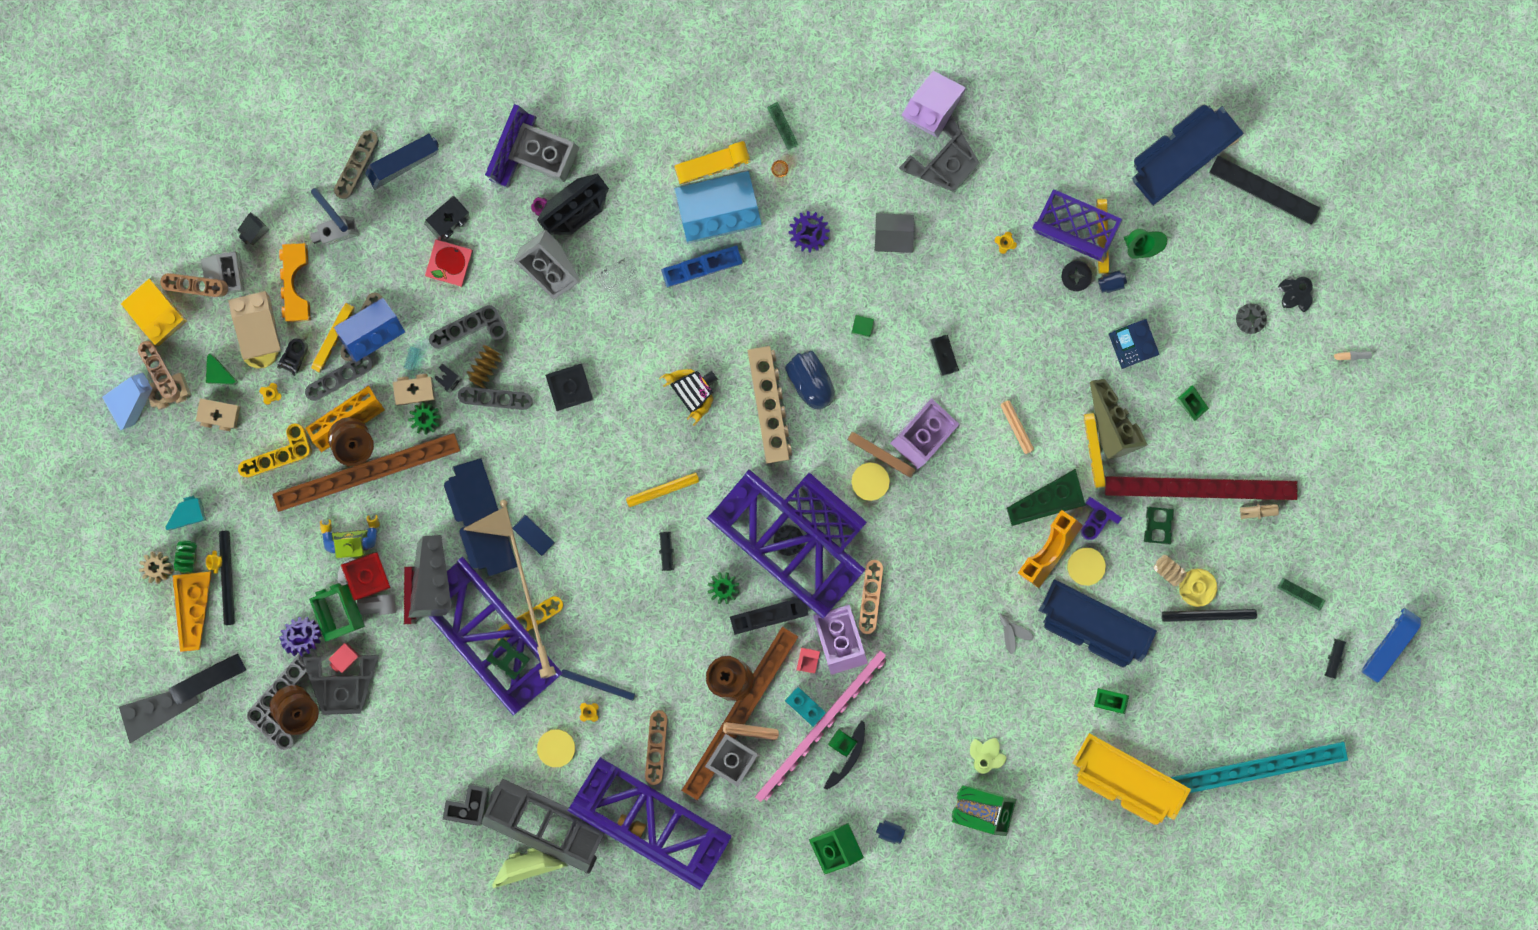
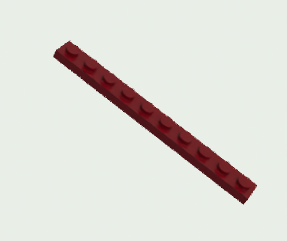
M1105 476V496L1297 500L1298 481Z

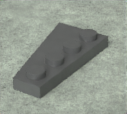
M169 691L120 706L119 710L129 743L134 742L199 703L197 696L177 706Z

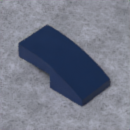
M526 514L512 527L541 556L555 543Z

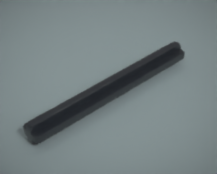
M225 530L219 531L220 557L222 558L224 625L227 626L234 625L235 619L230 532Z
M1257 610L1163 611L1161 619L1163 622L1257 619Z

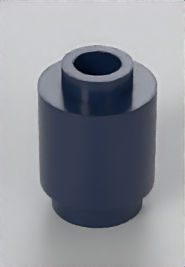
M1120 270L1098 278L1101 293H1111L1125 289L1124 285L1127 284L1125 273L1121 274Z
M884 820L883 823L879 822L876 833L879 834L878 838L892 844H901L906 830L902 829L900 825Z

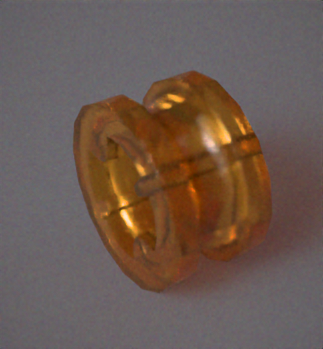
M783 160L775 161L771 167L772 174L777 178L785 177L788 173L787 163ZM777 164H782L785 172L782 171V174H778V171L774 170L775 166L778 167Z

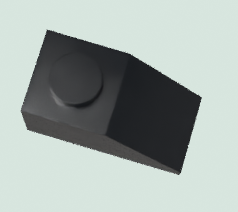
M250 212L237 230L240 232L239 238L246 245L248 243L254 245L270 229L256 215Z

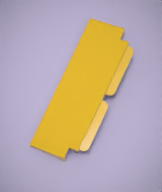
M1090 733L1087 735L1072 763L1081 768L1077 774L1079 784L1110 801H1114L1116 798L1121 800V806L1153 825L1162 823L1165 816L1175 820L1191 791L1190 788Z

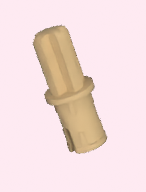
M1257 504V506L1240 507L1241 520L1279 515L1278 505L1259 506Z

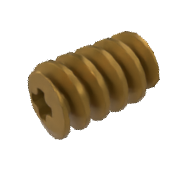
M487 345L482 346L486 352L479 351L478 353L482 358L474 359L478 365L471 364L470 367L474 371L466 372L470 377L467 378L468 380L484 389L486 386L483 381H490L487 375H494L491 368H498L495 361L502 362L499 357L501 354Z

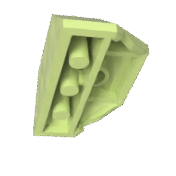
M534 848L527 849L528 853L520 855V852L510 854L509 859L505 860L492 886L497 888L567 867L568 864Z

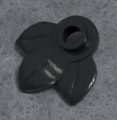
M1299 277L1296 280L1288 278L1279 284L1278 288L1285 292L1282 298L1283 308H1293L1298 305L1302 312H1306L1310 308L1313 301L1310 293L1313 285L1309 278ZM1301 283H1304L1307 287L1306 289L1301 290L1299 288V285Z

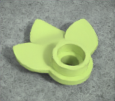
M996 738L990 739L984 744L974 739L970 745V755L974 759V768L981 774H986L991 769L1002 767L1007 757L999 754L1000 745ZM986 761L987 766H981L980 762Z

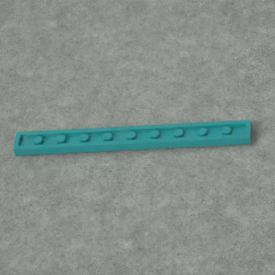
M1342 741L1172 776L1170 778L1190 788V793L1344 762L1348 761L1345 742Z

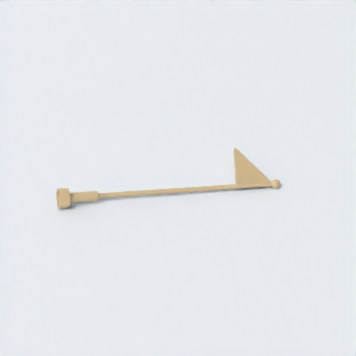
M501 500L500 506L503 507L502 509L465 527L464 530L511 537L539 646L537 650L542 669L539 670L540 677L548 678L556 675L553 666L550 667L545 646H542L506 507L508 503L506 500Z

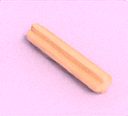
M1007 400L1001 403L1000 406L1025 454L1032 452L1034 448L1011 402Z
M728 722L724 723L723 732L726 734L777 740L779 731L772 728Z

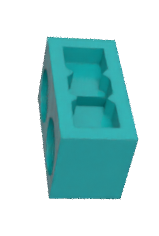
M798 686L785 699V702L812 727L826 714Z

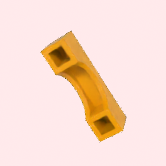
M305 243L282 244V249L279 250L280 261H283V268H280V278L284 280V287H281V298L284 299L285 306H282V318H285L286 322L311 321L310 302L302 299L294 287V278L297 272L308 264V245Z
M1063 510L1059 512L1050 525V535L1043 548L1034 556L1028 557L1018 571L1020 576L1037 588L1042 586L1083 527L1079 521Z

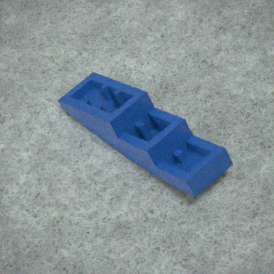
M733 246L663 268L661 272L668 288L743 263L738 247Z

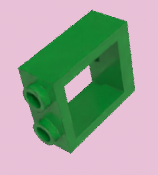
M341 583L330 586V591H326V588L315 592V597L309 599L325 642L365 627L357 603L353 601L347 584L341 586ZM337 593L350 623L339 629L335 626L325 599Z

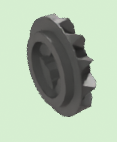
M1246 304L1236 314L1237 326L1247 334L1258 333L1266 325L1267 315L1258 304ZM1250 310L1253 316L1259 317L1257 320H1254L1253 327L1250 321L1244 320L1249 317Z

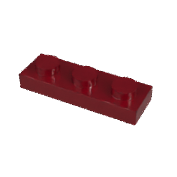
M404 567V624H416V620L419 619V617L409 618L415 567Z

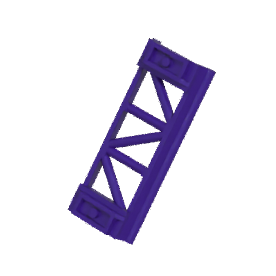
M748 469L740 481L706 519L824 619L866 569L844 550L836 557L779 508L785 499ZM761 493L783 513L757 542V496ZM789 503L786 504L791 510H796ZM748 506L749 540L732 526ZM802 515L803 520L805 522L811 523L806 517ZM788 518L807 533L806 535L765 546ZM817 528V532L820 535H825L820 529ZM832 541V545L839 550L840 547ZM808 542L784 570L765 555L766 553ZM816 545L815 593L812 595L795 581L790 574ZM823 548L840 561V564L824 582Z
M462 556L447 570L450 599L458 593L453 627L444 616L428 617L514 716L563 673L547 655L549 665L554 667L556 675L548 678L540 677L539 670L542 669L537 650V647H539L537 642ZM472 582L490 605L460 630L467 584ZM495 610L511 628L510 630L467 635ZM510 637L507 640L511 644L510 646L517 642L516 651L519 650V653H523L524 646L526 645L538 659L539 663L520 680V673L515 680L511 679L510 688L506 690L488 669L491 663L486 659L482 661L467 642ZM500 646L494 651L493 656L498 659L507 650ZM516 657L513 665L514 672H518L522 661Z
M601 757L597 760L567 810L701 890L732 837L730 834ZM616 776L636 787L603 798ZM640 795L622 826L595 811L596 808ZM653 798L675 810L657 843ZM645 801L649 843L628 831ZM682 815L708 830L705 835L663 848ZM699 845L687 866L668 855Z

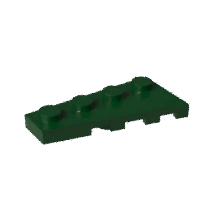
M1076 469L1007 507L1011 526L1058 514L1061 510L1065 512L1086 506Z

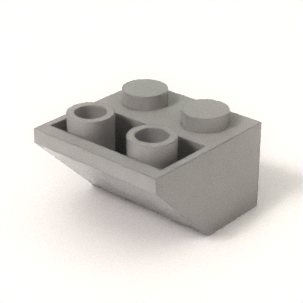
M236 251L222 253L201 259L204 278L225 281L228 285L227 294L245 291L239 253ZM212 286V289L220 291V287Z

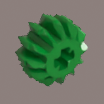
M425 402L421 404L422 409L415 405L414 407L417 412H409L415 415L414 418H408L409 422L415 421L411 428L414 429L419 426L417 429L418 434L423 429L424 434L428 435V428L435 432L433 424L439 427L440 423L435 422V419H441V416H435L434 414L438 413L439 409L435 408L432 410L433 404L431 403L427 409ZM424 413H427L426 416L430 417L429 420H426V424H423L424 421H420V417H423Z
M186 540L177 543L174 558L175 571L191 573L194 570L197 552L196 543Z
M719 572V580L712 576V580L716 583H708V586L714 587V589L707 592L708 594L715 592L711 599L715 600L718 596V604L722 603V598H725V603L729 604L728 596L734 601L736 598L732 595V592L739 594V590L733 589V587L739 586V583L732 584L731 582L736 577L733 576L728 580V572L725 574V579H722V573ZM720 583L729 586V590H726L727 593L723 594L722 591L718 590V586L721 587Z

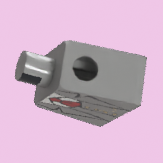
M340 217L348 226L346 232H342L333 220L317 225L318 231L311 233L312 242L314 244L322 242L323 244L331 245L359 236L354 217Z

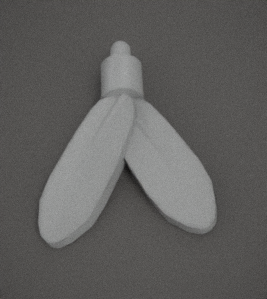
M1001 613L999 614L1000 622L1004 626L1006 649L1010 654H1013L1016 649L1014 635L1024 640H1032L1033 636L1027 629L1010 623L1006 616L1004 617Z

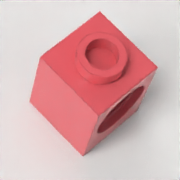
M344 643L328 659L331 662L329 665L337 673L339 671L344 673L360 655L348 643Z

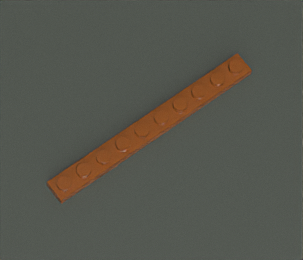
M455 433L273 493L272 495L278 512L461 452Z
M781 627L753 673L754 684L750 693L745 698L735 702L681 791L698 801L714 775V772L705 766L726 734L723 732L724 723L743 725L746 723L799 636ZM727 734L734 739H736V737L738 736L734 734Z

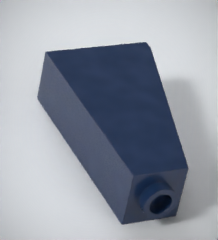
M429 133L371 163L365 175L373 189L376 190L436 155L439 150V144Z

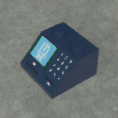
M1147 319L1108 333L1121 369L1160 355Z

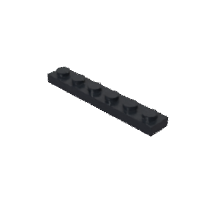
M1220 156L1216 157L1209 171V174L1309 225H1312L1320 207Z

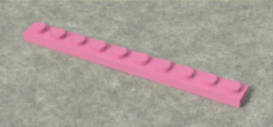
M879 651L761 788L755 796L756 799L761 802L763 799L767 801L774 793L772 791L775 785L780 786L786 779L785 773L788 770L792 772L799 764L797 759L801 755L805 757L811 750L809 745L813 741L816 743L824 735L821 731L826 726L830 728L836 721L834 716L838 712L842 713L849 704L846 702L850 697L855 698L861 691L859 687L862 683L865 682L867 684L874 676L872 674L876 667L880 669L884 665L886 655L882 651Z

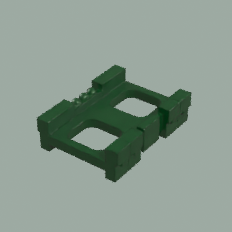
M1147 507L1146 518L1148 520H1146L1147 531L1144 532V542L1171 545L1172 533L1170 531L1174 509ZM1155 510L1166 512L1165 522L1154 521ZM1154 529L1164 530L1163 541L1152 540V531Z
M501 638L486 660L494 666L497 665V667L505 671L507 676L515 680L531 658L522 652L519 653V650L516 651V648L510 646L511 644ZM498 646H502L507 650L506 656L501 661L493 656ZM515 657L523 662L518 672H514L508 666Z

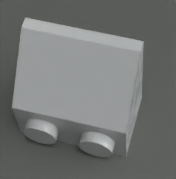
M725 734L705 767L738 787L758 756V753Z

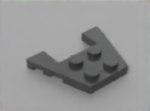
M951 115L942 130L951 140L927 167H924L910 155L899 169L929 183L955 192L980 163Z
M360 655V675L321 677V657H303V662L322 715L361 713L379 655Z

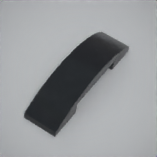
M797 598L730 616L734 635L809 616L806 604Z
M235 654L170 687L169 691L178 706L247 670L239 654Z
M861 720L852 735V738L858 742L840 774L833 770L823 787L824 789L828 790L839 783L856 763L865 737L864 721Z

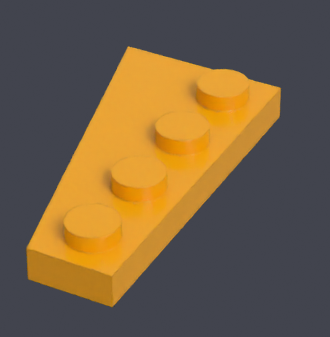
M212 571L172 575L180 652L201 649Z

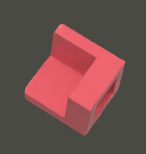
M801 647L797 671L815 673L820 651Z

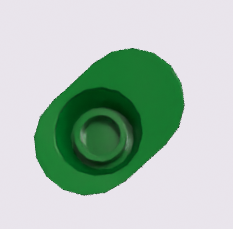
M1135 229L1129 235L1124 236L1128 248V256L1132 259L1150 258L1165 249L1168 240L1163 232H1148L1144 229Z

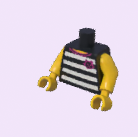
M681 369L659 377V380L662 378L666 379L667 383L663 387L670 385L691 414L687 417V420L691 417L694 418L693 426L709 412L714 400L712 396L714 392L709 386L718 380L712 370L703 377L698 370L694 371L692 369Z

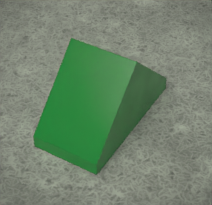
M209 353L207 355L206 383L236 385L238 383L213 354Z
M1193 385L1189 386L1175 399L1194 421L1209 409Z
M1098 688L1094 707L1125 714L1129 695Z

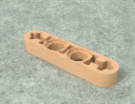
M878 560L869 561L865 570L859 618V629L864 634L873 633L877 623L883 565ZM873 563H877V567H880V570L876 571L875 577L879 576V581L867 579V575L872 576V570H869V566H872ZM869 582L877 584L878 589L876 592L870 593L867 591L866 586ZM867 601H873L875 604L874 611L867 612L864 609V604ZM863 613L867 615L875 614L874 619L870 618V624H873V628H869V631H865V627H862V623H866L867 618L862 617Z

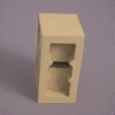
M184 374L172 375L175 384H180L182 387L176 404L187 400L186 397L191 395ZM167 378L158 380V382H164ZM154 382L150 383L152 391L148 398L151 407H157L158 410L169 407V402H166L164 398L160 401L156 400L155 394L159 390ZM167 387L169 395L173 394L171 389Z

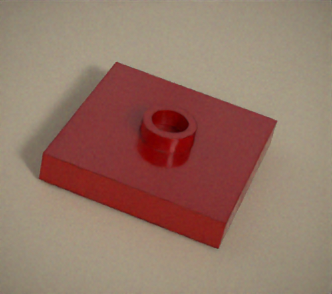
M377 552L340 565L353 601L391 588Z

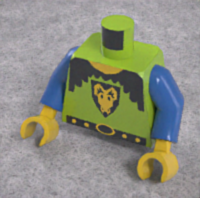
M370 515L367 516L368 529L331 533V520L328 519L329 524L323 525L321 520L320 530L323 533L325 550L335 553L336 558L363 556L376 544V528L380 526L378 516L376 515L374 520H371Z

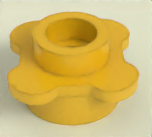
M1005 232L1004 235L995 237L994 241L998 244L1001 254H1005L1007 250L1015 249L1017 246L1011 232Z
M276 383L260 388L259 392L263 395L264 404L270 405L271 402L281 399L282 396L277 390L278 386Z
M215 550L212 551V555H207L206 567L208 570H213V573H218V569L222 566V558L217 555Z
M582 703L580 705V720L583 722L586 720L596 722L599 718L597 715L598 704Z

